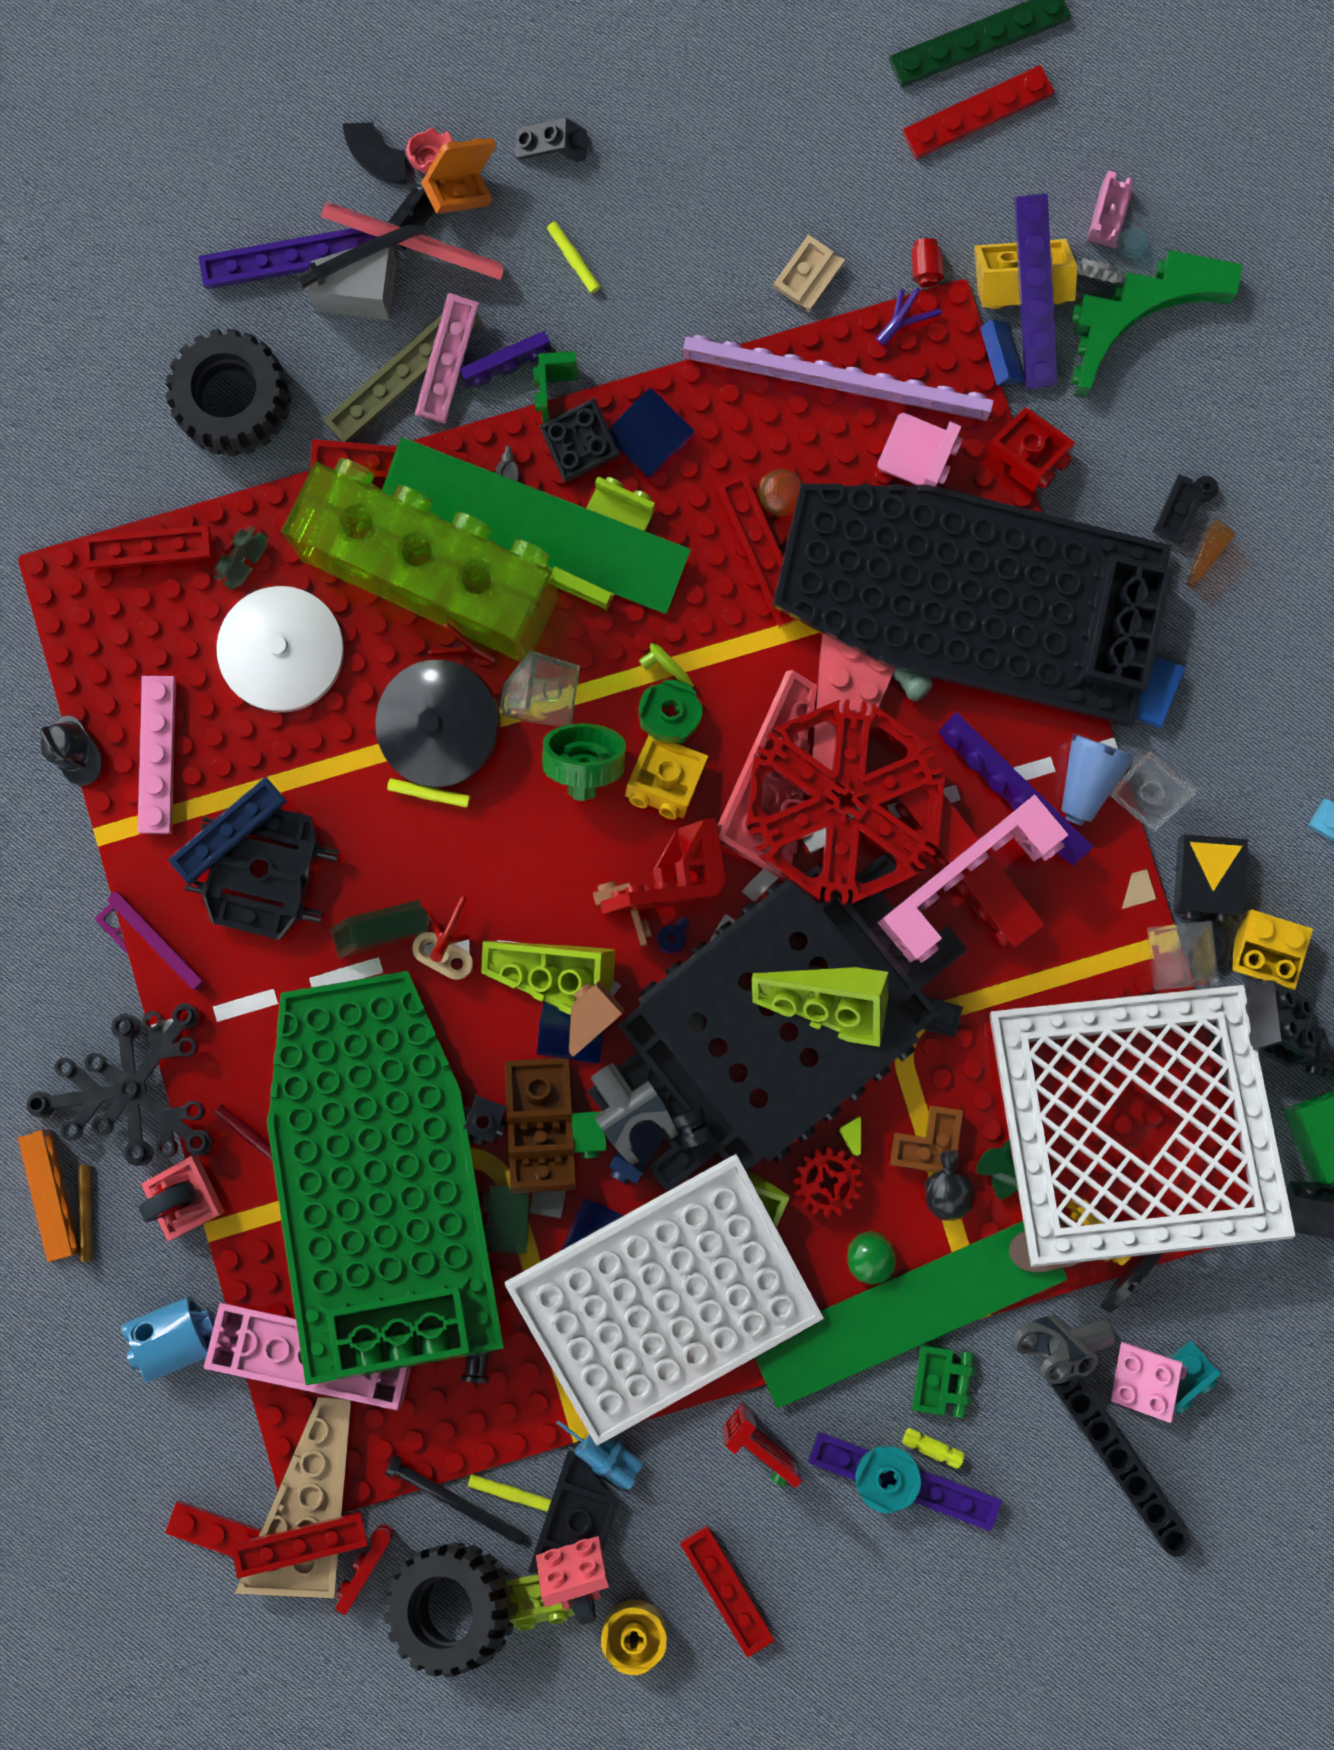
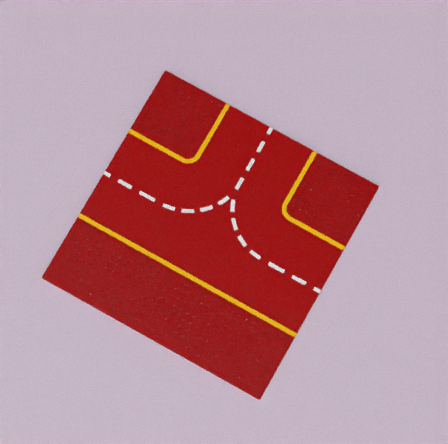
M960 279L920 291L903 319L941 309L942 314L901 327L885 347L876 340V337L893 318L897 298L740 345L744 349L753 351L755 348L768 349L773 355L782 357L786 354L797 355L803 358V361L815 363L818 360L832 363L833 367L840 369L856 367L862 369L865 374L874 376L878 373L892 375L894 380L903 382L911 379L924 382L925 386L932 388L948 386L954 388L956 393L966 395L970 392L981 393L986 396V399L993 400L991 413L987 421L687 359L548 400L550 421L595 398L622 455L569 483L563 481L539 427L544 424L542 412L535 411V404L411 440L434 450L469 453L470 464L494 473L497 465L502 460V454L505 453V447H512L511 454L514 455V463L518 468L519 483L587 508L596 490L595 482L597 477L604 480L607 477H611L624 485L623 488L632 493L635 490H639L648 494L652 498L651 501L655 503V512L645 532L691 549L667 614L616 594L608 610H605L551 585L549 577L552 569L379 503L378 500L386 477L310 470L87 535L95 536L208 525L211 534V559L87 570L84 565L82 537L20 555L18 563L61 717L73 716L78 718L101 753L102 766L99 776L94 782L89 785H83L81 788L111 894L114 891L121 892L124 899L146 918L145 921L167 940L166 943L189 963V967L199 977H203L207 981L198 991L193 990L116 910L144 1014L149 1011L161 1013L165 1019L163 1026L164 1034L173 1022L172 1014L178 1005L183 1003L191 1004L197 1007L201 1013L199 1025L192 1030L184 1029L174 1042L178 1043L184 1037L196 1040L199 1045L197 1054L193 1057L177 1056L162 1059L159 1062V1068L170 1107H182L189 1101L201 1102L206 1109L205 1116L201 1120L185 1119L181 1121L194 1131L203 1130L211 1133L215 1140L213 1151L209 1155L199 1156L224 1209V1213L203 1225L225 1304L296 1319L273 1162L214 1115L215 1110L223 1104L270 1143L267 1121L270 1111L271 1083L273 1082V1063L277 1043V1024L281 993L408 971L458 1083L463 1108L465 1105L472 1107L474 1099L478 1095L506 1106L502 1119L507 1121L505 1061L569 1057L572 1113L599 1112L602 1109L587 1092L594 1086L590 1078L614 1062L618 1067L637 1052L636 1048L617 1025L641 1006L638 1001L642 997L640 991L654 980L657 984L667 977L665 971L679 960L683 964L692 957L690 951L704 940L708 944L717 937L715 931L728 921L733 924L742 917L739 912L753 901L758 904L767 897L764 892L778 881L781 884L785 882L720 844L726 882L717 896L687 905L637 910L640 920L647 919L651 937L646 938L647 946L644 947L640 945L631 911L602 914L601 907H596L593 893L599 891L597 886L616 881L617 886L630 883V886L645 885V888L654 887L653 870L676 829L710 818H716L718 825L786 671L793 670L818 686L822 633L800 621L780 629L778 628L719 496L716 484L744 472L746 473L782 556H784L801 484H842V486H858L859 484L889 486L890 484H903V486H915L884 473L877 467L898 415L906 413L944 430L947 429L949 422L961 426L958 436L963 438L956 456L949 454L946 465L951 468L944 484L938 482L936 486L1042 513L1036 491L1033 493L1011 477L1009 473L1012 466L987 449L990 441L1012 420V416L1002 385L997 386L980 329L982 326L981 319L967 280ZM911 294L904 296L902 307ZM268 587H294L312 594L329 608L342 631L344 659L337 680L322 698L296 711L271 712L259 709L245 702L225 681L217 659L218 634L227 614L247 595ZM453 617L473 642L483 646L492 653H496L497 658L494 664L491 665L492 662L481 660L471 654L430 656L429 651L466 647L444 627L445 623H449L448 619ZM651 643L659 645L685 671L694 684L692 689L696 692V697L702 705V717L697 730L685 742L679 743V745L708 755L706 765L684 819L678 816L676 819H667L659 813V809L649 805L646 808L636 807L630 802V798L625 796L627 784L649 736L640 727L638 709L641 697L645 690L652 685L654 687L662 684V681L665 680L679 681L672 673L665 671L659 661L647 670L641 665L639 659L651 652ZM446 660L462 664L481 676L496 698L501 721L500 735L496 749L488 763L476 775L462 783L446 787H436L442 790L469 795L470 802L468 808L387 790L390 778L410 783L414 782L404 778L395 771L380 749L375 727L377 707L384 690L391 680L401 671L418 662ZM892 675L878 707L932 746L931 749L920 753L922 756L930 751H935L937 754L934 758L927 761V765L931 769L942 766L943 771L938 776L932 777V779H939L945 775V796L979 839L1008 817L1014 810L999 793L989 786L988 782L977 771L968 766L966 760L954 748L949 747L945 743L943 737L938 733L956 712L1064 818L1067 813L1061 811L1071 741L1074 734L1118 749L1110 722L931 678L933 686L919 702H913L908 699L905 690L901 688V684ZM142 676H174L176 678L172 834L138 833ZM815 699V708H814V710H816V705H817L816 699ZM670 705L668 709L662 708V711L668 717L678 715L675 712L674 706ZM580 723L600 725L614 730L625 740L626 755L623 775L613 783L597 787L595 798L585 801L573 799V796L568 794V785L552 780L543 771L544 737L553 729L564 725ZM814 726L809 728L807 743H810L809 755L811 756L814 743ZM880 728L871 729L868 738L865 775L906 758V747ZM1126 772L1091 822L1084 821L1082 826L1068 821L1093 846L1073 866L1067 860L1061 858L1058 853L1046 861L1040 857L1033 862L1014 838L997 851H994L992 847L988 849L995 861L1045 924L1015 948L1009 949L1007 945L1001 947L991 933L994 931V928L987 920L982 922L972 909V906L975 905L968 895L963 897L955 886L946 892L943 888H940L936 892L940 898L921 912L937 933L948 925L968 949V951L920 989L926 997L963 1007L955 1038L922 1029L916 1034L920 1039L913 1045L916 1051L902 1062L899 1058L888 1065L891 1071L878 1082L872 1078L863 1086L867 1091L853 1102L849 1098L838 1105L842 1110L828 1122L823 1118L813 1126L817 1131L802 1143L797 1138L788 1146L791 1152L778 1163L774 1159L767 1162L762 1158L749 1169V1171L756 1173L789 1195V1201L776 1229L820 1311L882 1284L870 1285L860 1282L850 1272L847 1261L848 1246L858 1234L868 1231L881 1233L892 1243L896 1255V1264L890 1278L884 1281L887 1282L1023 1221L1018 1189L1011 1196L1002 1200L998 1199L992 1188V1175H982L976 1172L978 1160L984 1152L990 1148H1001L1010 1139L989 1016L991 1011L1195 990L1187 963L1180 951L1181 944ZM265 776L288 801L280 809L313 817L319 843L322 846L340 849L339 855L327 853L337 856V862L322 858L315 859L304 905L308 908L324 911L323 917L311 914V916L322 918L321 924L300 920L282 940L211 923L202 894L184 890L185 885L198 886L187 884L168 861L171 856L202 831L201 823L209 825L202 821L204 816L216 819ZM804 793L803 802L811 799V797ZM849 794L845 797L840 796L839 800L841 802L839 807L843 810L847 806L854 808V805L850 802L852 796ZM825 799L826 802H828L830 805H833L830 801ZM894 799L880 805L911 829H917L910 819L905 821L894 807L897 804ZM846 814L848 818L854 821L852 817ZM826 828L795 841L798 842L797 854L793 855L792 865L802 873L806 874L817 864L822 869ZM860 833L855 876L885 853L884 850ZM252 835L246 837L294 850L299 849L297 846ZM920 853L918 859L926 866L925 869L919 871L910 864L912 869L920 874L895 885L883 895L893 909L942 870L933 857L931 858L925 853ZM264 860L257 861L252 867L253 875L256 878L264 877L269 871L268 863ZM208 869L197 880L202 882H205V880L207 881L210 869ZM1147 869L1156 900L1122 909L1132 873ZM673 877L671 879V882L674 883V887L675 884L678 883L677 877ZM223 889L225 894L282 908L284 906L282 902ZM464 895L467 897V900L453 928L451 937L464 934L470 936L468 940L454 944L471 955L473 969L466 978L453 980L418 961L413 954V943L422 933H434L428 921L429 916L435 918L441 932H444L461 896ZM795 932L789 937V945L793 950L801 951L806 948L808 940L803 933ZM483 941L615 949L614 981L610 994L624 1008L622 1015L573 1057L569 1052L571 1014L558 1010V1007L548 1002H541L533 998V995L518 988H512L482 974ZM433 943L426 944L424 947L425 953L430 955L435 945ZM821 957L813 958L809 963L811 966L828 969L826 960ZM456 958L453 960L452 967L454 970H460L463 967L462 959ZM746 972L739 977L738 983L742 990L752 991V973ZM759 1005V1011L764 1016L769 1017L776 1013ZM187 1010L180 1014L182 1022L186 1021L189 1016ZM694 1013L688 1019V1026L691 1030L700 1032L706 1028L707 1019L701 1013ZM156 1015L150 1019L151 1027L155 1026L158 1022ZM785 1023L780 1027L779 1035L784 1041L791 1042L797 1038L798 1029L792 1023ZM1196 1025L1179 1027L1190 1034ZM1201 1026L1193 1037L1206 1047H1209L1212 1041L1208 1029ZM1164 1028L1149 1029L1148 1031L1158 1037ZM1172 1029L1162 1039L1164 1043L1175 1051L1185 1040ZM1133 1031L1115 1034L1126 1041ZM1138 1032L1130 1044L1145 1054L1153 1042ZM1101 1035L1083 1037L1094 1044ZM1106 1036L1098 1048L1113 1058L1121 1048V1045L1109 1036ZM721 1038L711 1040L708 1045V1050L714 1057L725 1055L728 1049L727 1043ZM1069 1038L1054 1039L1052 1041L1063 1047ZM1075 1039L1066 1051L1081 1061L1090 1049ZM1037 1041L1029 1042L1030 1050L1034 1047ZM191 1042L185 1043L183 1047L185 1053L191 1051ZM1043 1042L1034 1054L1049 1065L1058 1052ZM1189 1042L1180 1054L1193 1064H1196L1204 1053ZM1157 1046L1148 1058L1164 1068L1172 1056ZM806 1048L802 1050L800 1062L804 1066L813 1067L818 1063L819 1056L814 1049ZM1126 1049L1117 1059V1062L1130 1071L1140 1061L1139 1058ZM1093 1053L1085 1063L1086 1066L1099 1075L1108 1064L1096 1053ZM1061 1056L1053 1068L1068 1078L1077 1066ZM1209 1056L1199 1067L1213 1078L1221 1070L1219 1063ZM1177 1059L1168 1069V1072L1181 1082L1191 1071ZM1032 1061L1036 1082L1044 1069ZM1144 1063L1135 1075L1151 1085L1159 1073ZM733 1064L729 1069V1077L734 1082H743L748 1076V1070L743 1064ZM1113 1066L1104 1076L1105 1080L1118 1089L1127 1078L1126 1075ZM1080 1070L1071 1082L1087 1092L1095 1080ZM1050 1073L1040 1083V1086L1052 1095H1055L1063 1085L1061 1081ZM1195 1073L1186 1085L1202 1096L1210 1083ZM1222 1076L1218 1082L1226 1087ZM1162 1077L1154 1089L1170 1099L1178 1087L1165 1077ZM1131 1080L1096 1127L1149 1166L1184 1118ZM1099 1083L1090 1096L1106 1106L1114 1094ZM1067 1087L1058 1099L1071 1109H1074L1082 1097ZM1214 1087L1205 1099L1221 1110L1229 1097ZM755 1089L749 1095V1102L755 1108H762L768 1102V1095L762 1089ZM1182 1090L1173 1103L1189 1113L1197 1101ZM1037 1091L1040 1112H1042L1050 1100ZM1085 1101L1077 1113L1092 1124L1101 1111L1088 1101ZM1054 1104L1045 1117L1060 1127L1069 1114ZM1202 1104L1193 1114V1117L1206 1127L1209 1126L1216 1114ZM1230 1104L1224 1113L1235 1120L1233 1107ZM197 1105L192 1106L190 1110L191 1115L194 1117L199 1112ZM930 1106L963 1110L956 1167L957 1170L966 1173L971 1180L976 1200L973 1209L965 1217L956 1221L939 1220L927 1208L924 1183L928 1177L936 1172L889 1165L893 1134L900 1133L926 1137ZM480 1116L477 1119L478 1127L487 1128L489 1125L488 1117ZM860 1116L861 1154L854 1156L838 1132V1127ZM1072 1118L1064 1131L1079 1141L1087 1131V1128ZM1220 1118L1212 1131L1227 1141L1235 1131V1128ZM1042 1122L1045 1142L1047 1144L1055 1134V1131ZM1187 1122L1179 1134L1195 1145L1203 1132L1190 1122ZM508 1123L501 1139L495 1137L493 1143L486 1141L483 1147L469 1141L493 1284H496L494 1293L504 1349L493 1351L492 1355L489 1356L487 1376L490 1378L489 1383H473L460 1380L461 1375L465 1372L466 1356L412 1366L402 1410H394L351 1400L341 1514L420 1490L396 1475H393L392 1478L384 1475L385 1469L394 1454L402 1457V1464L440 1484L578 1442L577 1438L557 1424L558 1420L583 1440L588 1437V1430L509 1294L504 1282L666 1193L667 1191L648 1169V1166L672 1148V1145L666 1138L661 1142L636 1184L630 1180L628 1185H625L611 1176L614 1170L609 1165L618 1150L612 1145L606 1135V1150L600 1151V1157L581 1158V1152H574L576 1190L566 1191L561 1219L529 1213L533 1192L511 1194ZM1091 1132L1083 1145L1098 1155L1106 1145V1142ZM1059 1135L1050 1148L1065 1159L1074 1146ZM1237 1135L1231 1145L1242 1152L1239 1136ZM179 1136L185 1159L193 1156L186 1148V1141ZM1207 1136L1198 1148L1214 1159L1223 1146ZM200 1137L194 1140V1147L196 1149L202 1145ZM1176 1139L1166 1150V1152L1180 1162L1183 1161L1190 1149ZM1112 1146L1109 1147L1102 1157L1104 1161L1116 1170L1126 1158ZM827 1147L832 1148L834 1156L840 1150L844 1151L843 1160L845 1161L851 1157L854 1158L855 1161L851 1168L861 1169V1173L855 1176V1179L863 1182V1186L855 1187V1192L860 1195V1198L855 1199L851 1197L849 1200L853 1208L850 1210L842 1206L841 1216H838L834 1210H830L829 1218L824 1217L822 1209H819L816 1215L812 1214V1204L803 1207L801 1203L805 1199L804 1195L795 1196L794 1194L796 1190L800 1189V1184L792 1182L793 1178L801 1176V1173L795 1169L796 1166L805 1167L806 1165L803 1156L806 1155L811 1159L815 1158L814 1149H818L821 1155H825ZM1078 1149L1069 1162L1084 1173L1094 1160ZM1226 1150L1218 1163L1233 1173L1242 1160ZM719 1152L716 1153L677 1186L724 1161L723 1157ZM1194 1153L1185 1166L1201 1177L1209 1163ZM1048 1154L1052 1177L1061 1163ZM1161 1157L1153 1169L1169 1180L1177 1167L1164 1157ZM826 1160L831 1170L835 1172L845 1170L839 1163ZM1129 1160L1120 1173L1136 1184L1145 1171ZM1097 1163L1088 1176L1104 1187L1112 1174ZM815 1165L810 1169L806 1183L814 1180L817 1173ZM1244 1166L1237 1177L1248 1184ZM1065 1167L1055 1180L1071 1191L1080 1178ZM1214 1167L1205 1178L1208 1183L1219 1191L1229 1179ZM822 1168L824 1180L819 1185L820 1187L827 1188L833 1197L832 1184L836 1182V1178L829 1177L825 1173L824 1168ZM1182 1171L1172 1182V1184L1186 1194L1190 1192L1196 1183L1195 1180ZM1148 1175L1140 1185L1143 1190L1154 1198L1164 1186L1151 1175ZM1116 1178L1107 1191L1123 1201L1131 1191V1188ZM849 1181L842 1184L840 1188V1200L848 1190ZM1084 1181L1075 1192V1195L1091 1204L1099 1192ZM1232 1182L1224 1194L1240 1205L1248 1192L1235 1182ZM1200 1185L1191 1198L1207 1209L1216 1196ZM1053 1186L1056 1206L1058 1208L1066 1198V1195ZM1167 1189L1159 1202L1173 1212L1183 1201L1182 1198L1170 1189ZM1135 1192L1126 1205L1142 1216L1151 1203ZM821 1193L810 1195L819 1203L829 1204L826 1196ZM1102 1196L1094 1208L1110 1219L1118 1206L1105 1196ZM1251 1198L1244 1208L1253 1207ZM1219 1200L1211 1212L1232 1210L1233 1208ZM1187 1203L1179 1215L1201 1212ZM1066 1206L1061 1211L1067 1217L1073 1213ZM1154 1207L1146 1219L1168 1216L1157 1207ZM1122 1210L1113 1222L1135 1219ZM1212 1248L1166 1252L1161 1255L1155 1266ZM1131 1256L1123 1266L1111 1259L1108 1262L1102 1259L1084 1261L1074 1266L1063 1267L1068 1280L985 1317L1120 1277L1137 1256ZM753 1358L641 1422L765 1385L766 1382L756 1359ZM246 1378L276 1487L279 1490L318 1396L329 1395Z

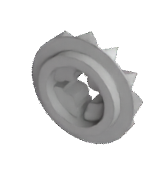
M1081 259V263L1076 262L1077 274L1111 283L1121 281L1123 273L1117 272L1118 267L1087 259Z

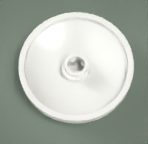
M268 587L247 595L227 614L218 634L217 659L225 681L245 702L266 711L291 712L315 703L333 686L343 664L344 640L336 618L329 608L317 597L294 587Z

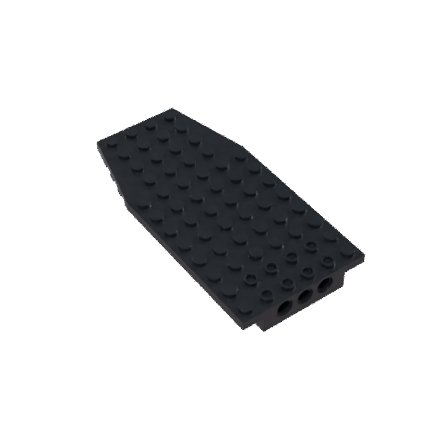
M801 484L772 607L886 667L1132 727L1135 724L1140 695L1148 690L1173 570L1167 568L1171 545L938 486L933 487L929 484H919L918 486H903V484H890L889 486H872L871 484H859L858 486Z

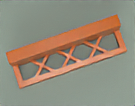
M46 1129L18 1137V1142L47 1262L80 1254V1245L52 1129Z

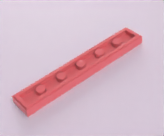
M328 201L324 203L321 213L322 218L376 237L401 228ZM421 234L398 243L407 248L501 280L504 267L500 262Z

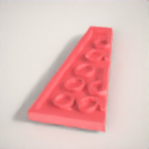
M793 670L786 671L717 825L721 845L783 881H787L788 878L759 858V855L766 854L770 849L767 847L762 852H755L754 848L761 845L764 840L759 834L748 837L747 833L752 828L759 827V824L750 825L746 828L753 755L755 753L759 758L767 759L758 755L756 749L760 745L765 750H771L773 743L766 738L769 732L774 733L779 740L781 739L777 733L772 731V728L812 712L815 708L817 685ZM806 729L795 735L794 744L809 754L810 743H807L809 729ZM771 772L764 777L761 809L764 814L771 816L803 802L804 792L778 773ZM798 842L788 844L782 850L783 858L791 865L793 863V855L797 854Z

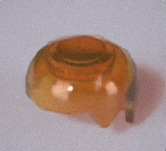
M777 469L770 471L759 480L756 496L760 507L773 516H791L794 512L799 487L805 483L797 474L790 470Z

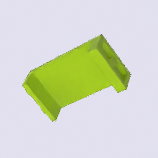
M597 477L595 482L596 490L586 509L646 531L655 512V503L651 501L652 498L639 490H635L632 493L624 489V485L611 477H607L606 480ZM555 566L549 577L551 585L605 610H608L615 595Z

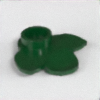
M1010 1139L1001 1148H990L984 1152L976 1166L977 1173L992 1175V1188L997 1198L1001 1200L1011 1196L1018 1189L1014 1161L1011 1157Z

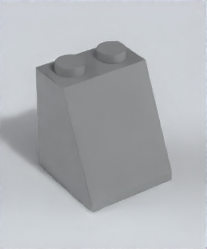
M393 246L325 277V283L320 286L316 281L304 288L316 312L390 320L397 267ZM348 250L313 260L311 263L315 262L316 266Z

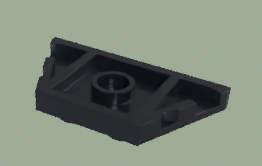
M568 1449L528 1570L529 1573H538L536 1555L545 1553L550 1549H558L574 1544L582 1539L598 1536L602 1550H604L620 1498L572 1450Z

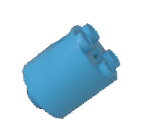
M188 1296L122 1324L123 1336L130 1343L131 1350L127 1351L131 1367L134 1370L140 1368L144 1381L149 1383L206 1359L215 1324L210 1309L201 1311L194 1298Z

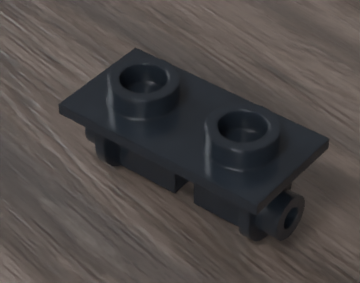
M416 183L387 223L399 227L406 225L424 226L435 210L423 185L420 186ZM399 245V246L402 247L404 250L407 249V247L402 246V245Z

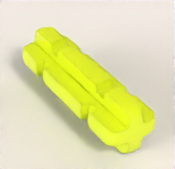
M908 1428L902 1439V1443L913 1450L917 1448L918 1452L937 1461H946L948 1466L959 1469L963 1463L965 1455L962 1451L953 1447L949 1449L948 1445L927 1435L921 1436V1433L914 1429Z

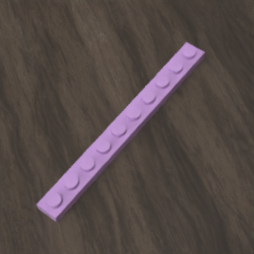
M694 335L693 338L685 337L683 358L984 421H987L992 409L993 400L986 399L984 394L970 392L966 395L956 393L954 388L948 386L927 387L924 382L911 379L903 382L894 380L892 375L878 373L876 376L865 374L862 369L856 367L840 369L833 367V364L827 361L818 360L815 363L803 361V358L793 354H786L784 357L773 355L770 350L764 348H755L754 351L748 350L735 342L727 341L719 344L711 342L710 338L701 335Z

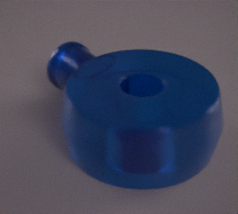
M682 916L677 924L663 926L658 931L656 937L659 948L668 954L680 952L687 941L684 929L690 924V921ZM670 935L675 937L674 942L668 941Z

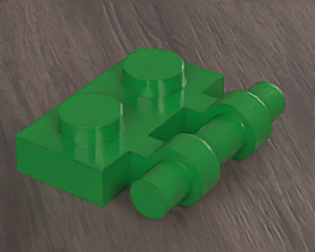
M920 1345L911 1409L913 1411L944 1415L946 1403H953V1416L966 1418L967 1406L971 1405L972 1395H969L971 1376H975L976 1366H973L975 1353L962 1351L960 1363H953L952 1349ZM950 1373L958 1374L956 1392H948Z

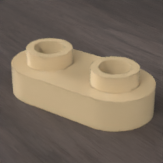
M425 932L415 939L413 954L423 964L453 980L464 979L472 972L473 959L461 947L450 944L442 961L435 962L424 951L426 944L433 943L435 945L437 941L435 933ZM456 958H460L463 961V967L460 970H454L452 967V962Z

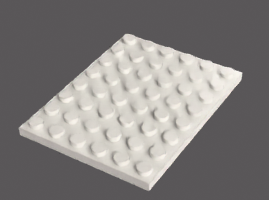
M736 1154L504 1282L509 1294L596 1446L824 1319Z

